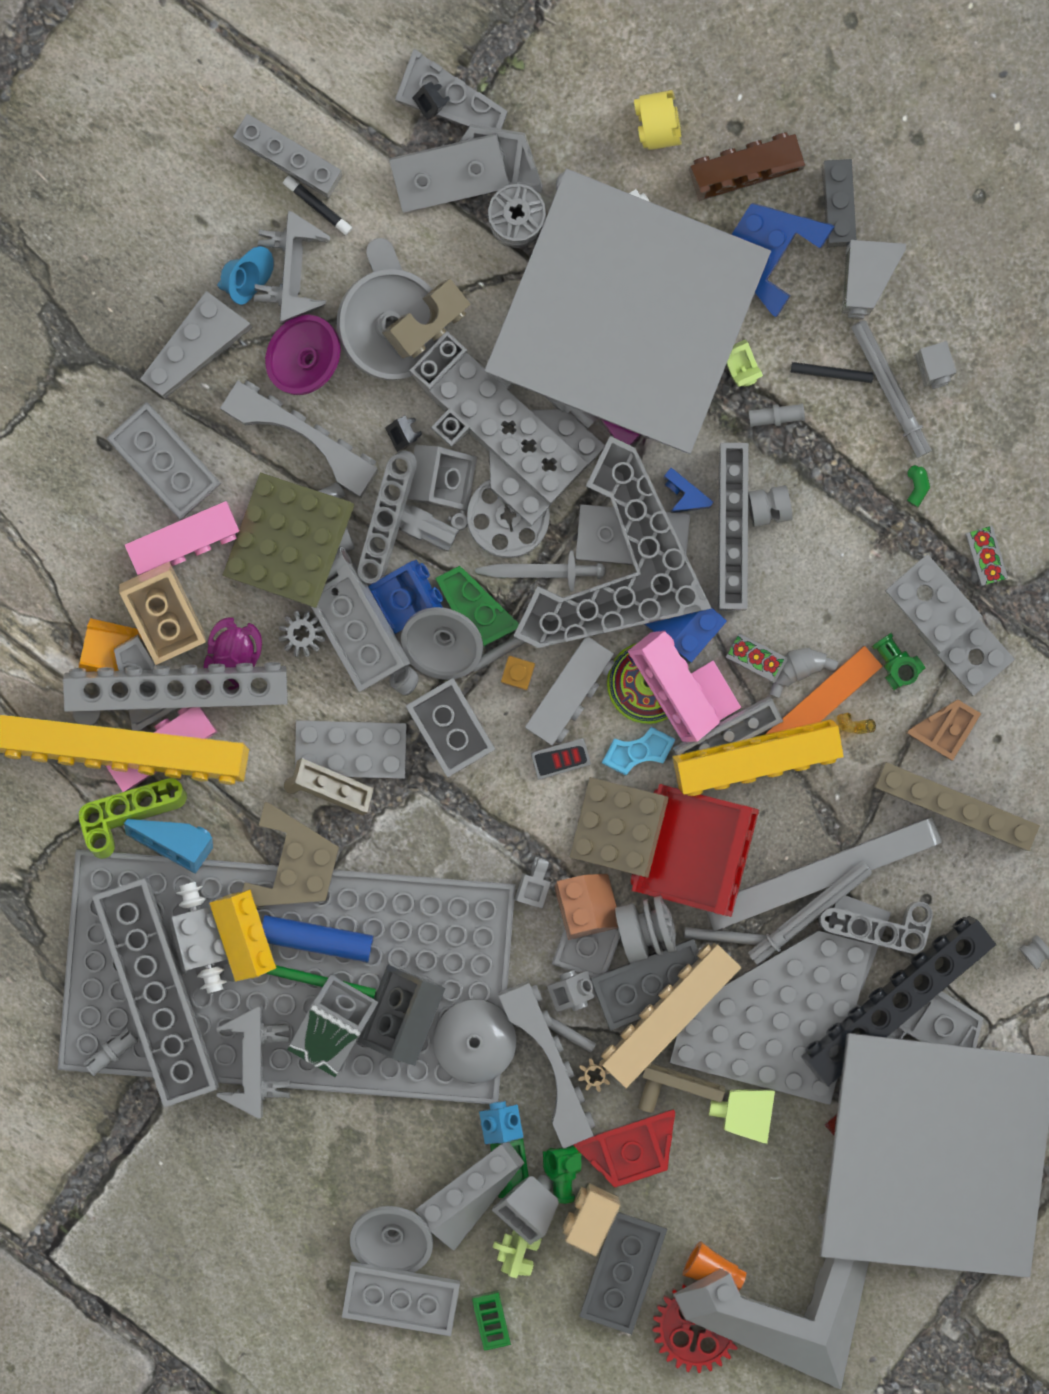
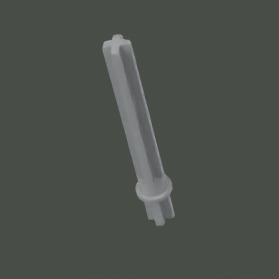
M865 320L852 326V330L904 431L903 437H907L917 458L931 452L932 449L921 430L923 426H919L870 327Z
M864 861L856 865L773 933H767L765 935L766 938L748 952L750 958L759 965L775 951L780 952V947L817 919L823 911L832 907L872 874L870 867Z

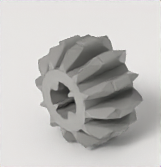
M295 611L296 621L293 622L288 616L284 618L290 624L289 628L279 626V630L287 632V635L279 637V641H290L284 647L285 651L291 650L295 645L294 656L298 657L301 648H303L304 655L309 657L310 651L308 647L311 646L313 650L318 652L320 648L314 644L315 640L319 642L325 641L324 637L317 636V633L323 632L324 629L322 626L314 627L319 622L317 616L311 622H308L310 618L309 611L305 612L303 620L299 611ZM302 626L307 627L305 631L309 632V637H304L302 641L296 640L299 637L295 636V631L301 630Z

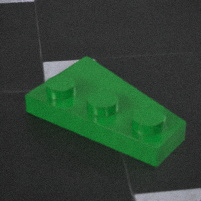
M461 566L435 578L451 610L463 614L477 627L483 640V647L517 630L519 623Z

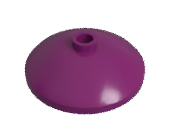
M301 315L285 322L272 336L266 351L265 366L271 382L278 389L291 395H305L321 388L332 377L339 363L341 346L336 330L326 320L314 315Z

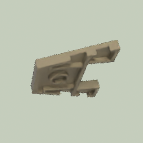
M265 802L259 826L287 833L274 886L271 889L244 882L242 891L251 890L255 906L326 901L339 847L271 803Z

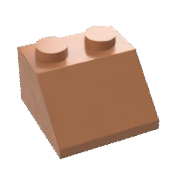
M608 874L581 875L556 882L554 888L568 940L618 928L615 913L617 906Z

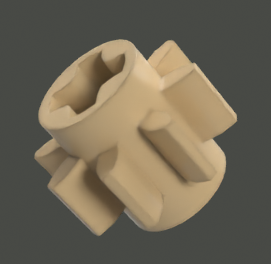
M589 1058L590 1065L587 1068L580 1065L584 1075L580 1076L578 1080H586L585 1090L588 1091L591 1086H596L597 1091L600 1092V1085L602 1083L610 1085L609 1080L605 1078V1075L610 1074V1072L604 1070L600 1062L599 1064H594L593 1059ZM596 1068H599V1073L602 1076L601 1080L595 1079L591 1082L588 1071H594Z

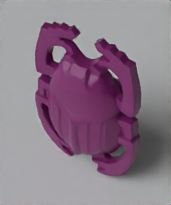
M224 618L218 621L212 628L208 638L207 653L213 654V657L206 655L203 668H208L211 664H224L225 668L236 667V664L252 663L253 667H255L262 651V636L259 630L251 623H248L243 628L237 627L234 623V618ZM227 628V630L219 634L216 640L213 639L220 629ZM249 635L255 640L256 652H254V645ZM227 679L234 685L229 686L228 689L233 690L239 686L235 679Z

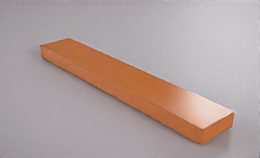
M863 646L782 718L783 722L772 727L764 735L821 722L883 666Z

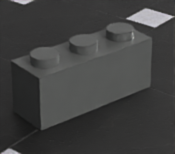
M852 159L825 160L822 164L825 223L834 225L833 231L826 240V248L847 247L850 240H857Z

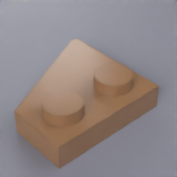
M957 699L909 729L907 734L953 761L981 713Z

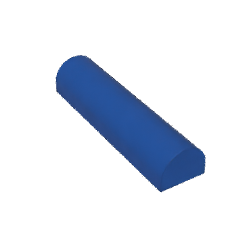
M269 915L264 916L262 927L268 944L369 963L374 935Z

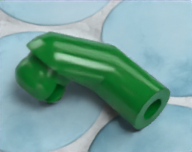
M913 465L909 468L907 474L913 480L915 488L908 497L907 502L918 508L930 489V483L925 468Z

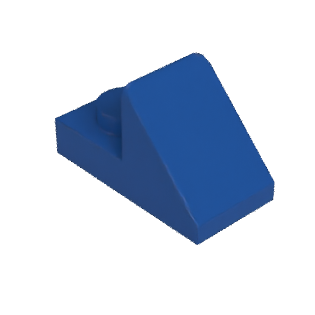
M670 468L664 475L663 479L667 481L665 486L676 495L679 492L684 495L671 512L709 509L714 503L673 468Z

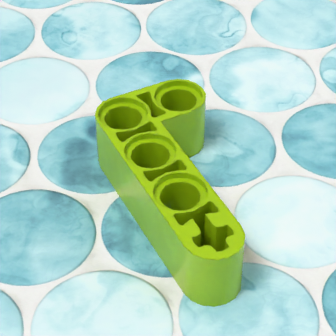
M168 778L83 805L79 811V821L88 849L95 857L100 859L111 856L115 849L111 829L123 826L127 819L142 820L182 807L187 800L185 789L177 779ZM173 789H175V790H176V792H174L175 797L170 798V797H169V796L171 795V792H170V791L173 790ZM158 793H160L161 795L160 798L162 799V802H160L157 796ZM152 797L150 805L146 807L140 806L143 798ZM126 805V809L122 814H114V809L117 806ZM92 813H99V818L96 822H87L88 817ZM105 838L106 844L100 849L94 848V844L98 839Z

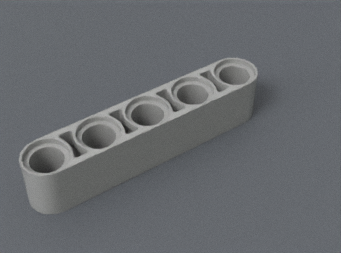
M403 450L396 453L387 463L358 565V576L365 583L372 584L377 582L385 575L388 569L417 466L415 456L409 451ZM398 458L407 462V471H401L397 468L396 460ZM390 485H395L399 488V497H393L389 493ZM382 511L391 513L393 517L392 523L384 522L381 516ZM375 537H380L385 541V549L376 547L374 543ZM368 563H373L377 566V575H372L368 572Z

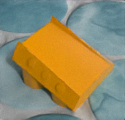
M90 618L79 668L86 669V672H97V669L102 667L114 668V671H119L114 648L136 635H139L142 639L138 629Z

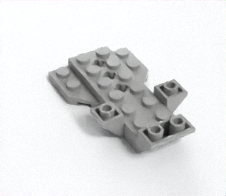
M446 332L409 370L426 394L445 411L431 429L451 447L469 433L489 451L490 490L531 527L603 451L605 445L570 413L562 412L560 409L529 410L509 391L513 383L484 372L485 368L467 353V349L449 332ZM504 424L506 426L512 425L515 433L513 435L510 432L506 435L503 434L504 427L502 426ZM525 443L528 445L532 443L534 445L533 450L535 452L532 453L531 451H528L527 453H524L522 451L524 448L522 444ZM551 461L554 463V472L550 469L547 472L543 470V462L549 463Z

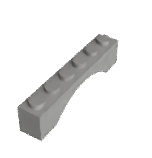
M247 380L244 384L240 381L236 382L220 407L224 413L245 426L256 424L275 425L290 429L304 436L326 457L337 483L362 498L379 471L374 466L376 464L375 460L364 453L360 457L351 452L353 447L341 439L337 442L333 441L328 437L330 432L316 424L313 428L306 424L305 416L295 410H292L291 413L281 408L283 403L271 395L268 398L263 397L258 393L260 388Z
M529 980L499 992L498 995L509 1022L519 1026L531 1035L543 1048L552 1064L557 1092L551 1120L563 1149L594 1136L592 1128L596 1127L590 1111L584 1113L581 1106L585 1099L580 1087H573L570 1078L575 1075L569 1061L563 1063L559 1052L564 1051L558 1035L552 1037L549 1027L553 1026L548 1011L542 1012L538 1004L543 999L537 985L531 986Z

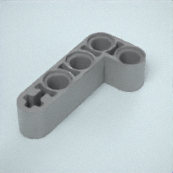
M924 902L910 903L905 910L902 925L838 908H828L818 917V923L826 932L916 954L922 951L926 945L933 912L931 907ZM917 906L923 907L926 912L925 918L921 922L915 921L912 917V911ZM832 912H834L836 919L845 920V915H848L849 917L845 923V932L841 931L844 926L839 924H832L831 928H829V923L825 921V917L831 916ZM857 919H861L865 923V930L860 935L854 934L851 929L852 923ZM883 926H888L892 931V937L887 942L881 941L878 936V932ZM910 933L916 934L919 939L918 945L913 949L908 948L905 944V938Z

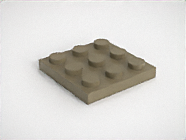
M590 777L569 857L649 877L669 797Z

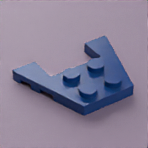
M751 203L731 235L771 250L755 293L774 317H777L791 295L768 280L769 276L797 233L818 248H822L833 231L834 225Z

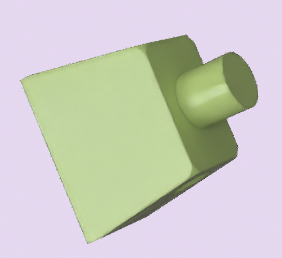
M772 1089L728 1090L727 1101H722V1103L715 1100L710 1101L709 1116L724 1118L723 1129L725 1131L767 1143L775 1091Z

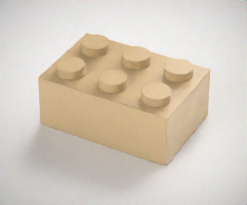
M170 561L119 584V593L155 665L206 642L205 632Z
M588 1183L586 1188L581 1186L574 1201L576 1210L574 1213L569 1211L562 1227L567 1243L597 1256L619 1210L620 1201L618 1196Z

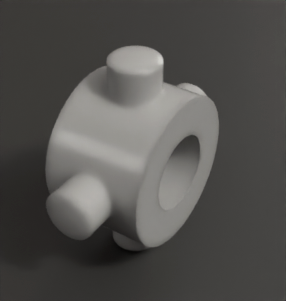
M460 510V513L455 514L453 517H448V521L451 522L453 528L460 531L469 527L467 517L465 516L466 511Z

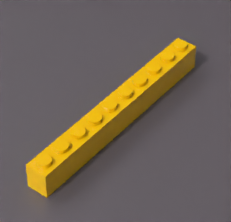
M0 715V753H5L4 756L7 758L21 759V755L30 756L31 760L37 762H47L48 759L58 760L59 764L73 766L74 762L84 763V766L94 769H100L101 765L111 766L112 770L127 772L128 768L138 769V773L145 775H154L156 771L164 772L165 776L171 778H181V775H190L193 780L207 782L208 778L219 779L218 782L228 785H235V781L244 782L249 749L244 743Z

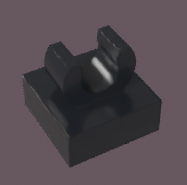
M432 82L423 85L412 97L426 120L435 117L450 100L449 96L442 98L438 91L442 88L441 84L433 85Z
M403 416L385 427L397 452L409 447L422 435L421 431L414 433L410 426L416 422L415 418L407 420L406 416Z

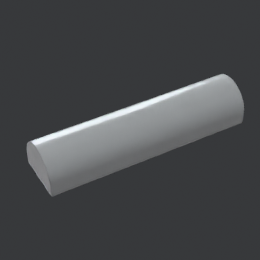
M768 696L721 721L699 741L682 742L672 749L675 755H680L753 738L783 722L772 698Z

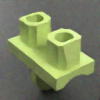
M513 1230L512 1235L504 1234L502 1243L494 1241L493 1248L500 1250L497 1260L503 1262L501 1271L513 1278H517L518 1275L530 1276L534 1266L533 1261L523 1257L526 1248L537 1251L542 1238L530 1245Z

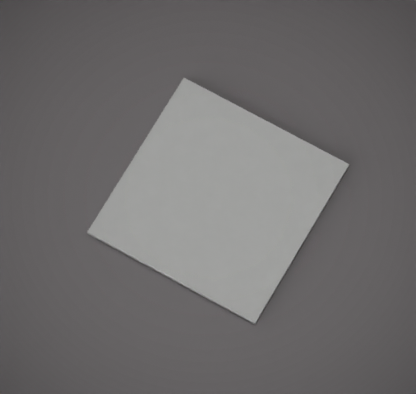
M566 168L484 372L691 454L771 250Z
M847 1033L820 1256L1030 1278L1049 1126V1056Z

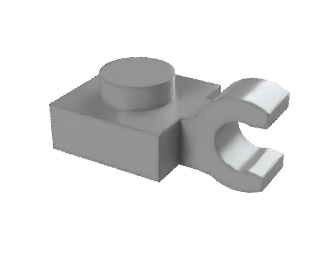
M534 857L531 875L522 874L515 896L516 901L543 908L551 883L544 880L549 861Z

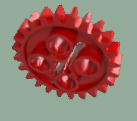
M685 1283L682 1284V1289L687 1287ZM672 1289L673 1294L678 1292L676 1289ZM663 1296L667 1305H657V1309L662 1314L654 1315L653 1320L659 1322L660 1325L652 1327V1331L660 1333L659 1336L654 1338L655 1343H663L659 1348L660 1353L669 1352L666 1357L667 1362L675 1358L677 1359L675 1363L677 1369L684 1363L686 1364L687 1372H690L693 1365L696 1366L698 1373H701L702 1365H706L708 1370L712 1371L713 1362H716L720 1367L723 1366L720 1359L722 1356L731 1359L728 1349L737 1350L736 1344L732 1340L706 1328L698 1331L695 1350L690 1351L694 1335L693 1328L690 1325H695V1323L686 1320L679 1314L680 1308L675 1297L671 1299L668 1296ZM684 1331L688 1334V1340L685 1344L678 1345L673 1341V1336L676 1332ZM706 1337L713 1338L715 1340L714 1348L709 1351L703 1350L700 1347L701 1340Z

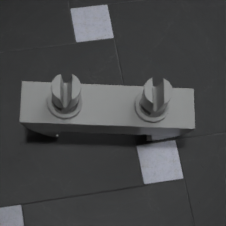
M288 211L286 229L283 232L259 229L258 236L269 238V240H258V246L282 248V251H285L282 284L279 287L255 284L254 288L255 291L267 293L254 295V302L278 303V306H281L279 324H284L294 317L310 313L326 304V300H313L306 297L299 298L298 294H300L302 241L329 243L330 236L293 212Z
M263 1005L216 1028V1032H236L237 1034L244 1032V1039H242L244 1091L218 1092L217 1097L256 1118L263 1117V1101H265V1098H290V1092L277 1090V1088L290 1086V1080L265 1081V1078H263V1045H265V1042H290L289 1036L276 1034L289 1031L290 1025H265L263 1023Z

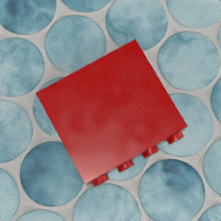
M659 784L658 789H655L653 793L669 798L649 877L632 874L631 885L633 886L631 891L654 897L661 895L665 900L732 917L759 809L701 794L696 796L683 795L680 789Z

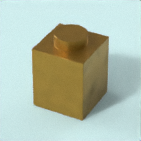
M508 656L501 683L527 691L535 663Z

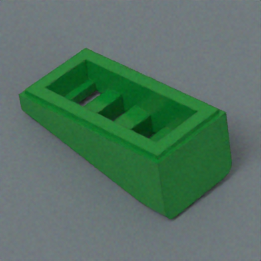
M499 1290L472 1296L484 1351L511 1345ZM491 1302L496 1304V1307L480 1309V1305ZM498 1312L499 1317L487 1320L482 1318L483 1315ZM501 1324V1328L485 1331V1326ZM503 1333L504 1338L488 1342L487 1336Z

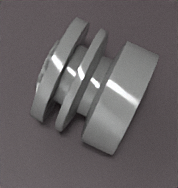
M511 184L499 189L492 197L488 208L489 228L492 234L503 245L512 248L526 247L536 242L546 220L545 203L540 194L530 186L523 184ZM518 208L522 209V216L524 217L518 216L516 220L512 219V212L510 211H516Z
M661 895L654 897L655 910H652L648 899L643 900L644 913L639 914L634 903L615 908L620 936L630 963L648 959V946L653 945L658 956L663 955L661 942H665L669 953L676 952V930L673 918Z

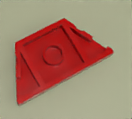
M671 1109L596 1134L574 1144V1147L615 1188L667 1171L675 1110Z

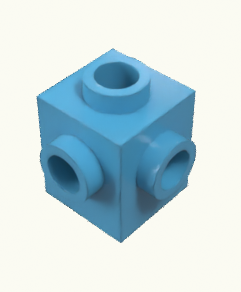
M506 1101L490 1103V1109L479 1111L485 1144L504 1143L523 1138L518 1105L506 1106Z

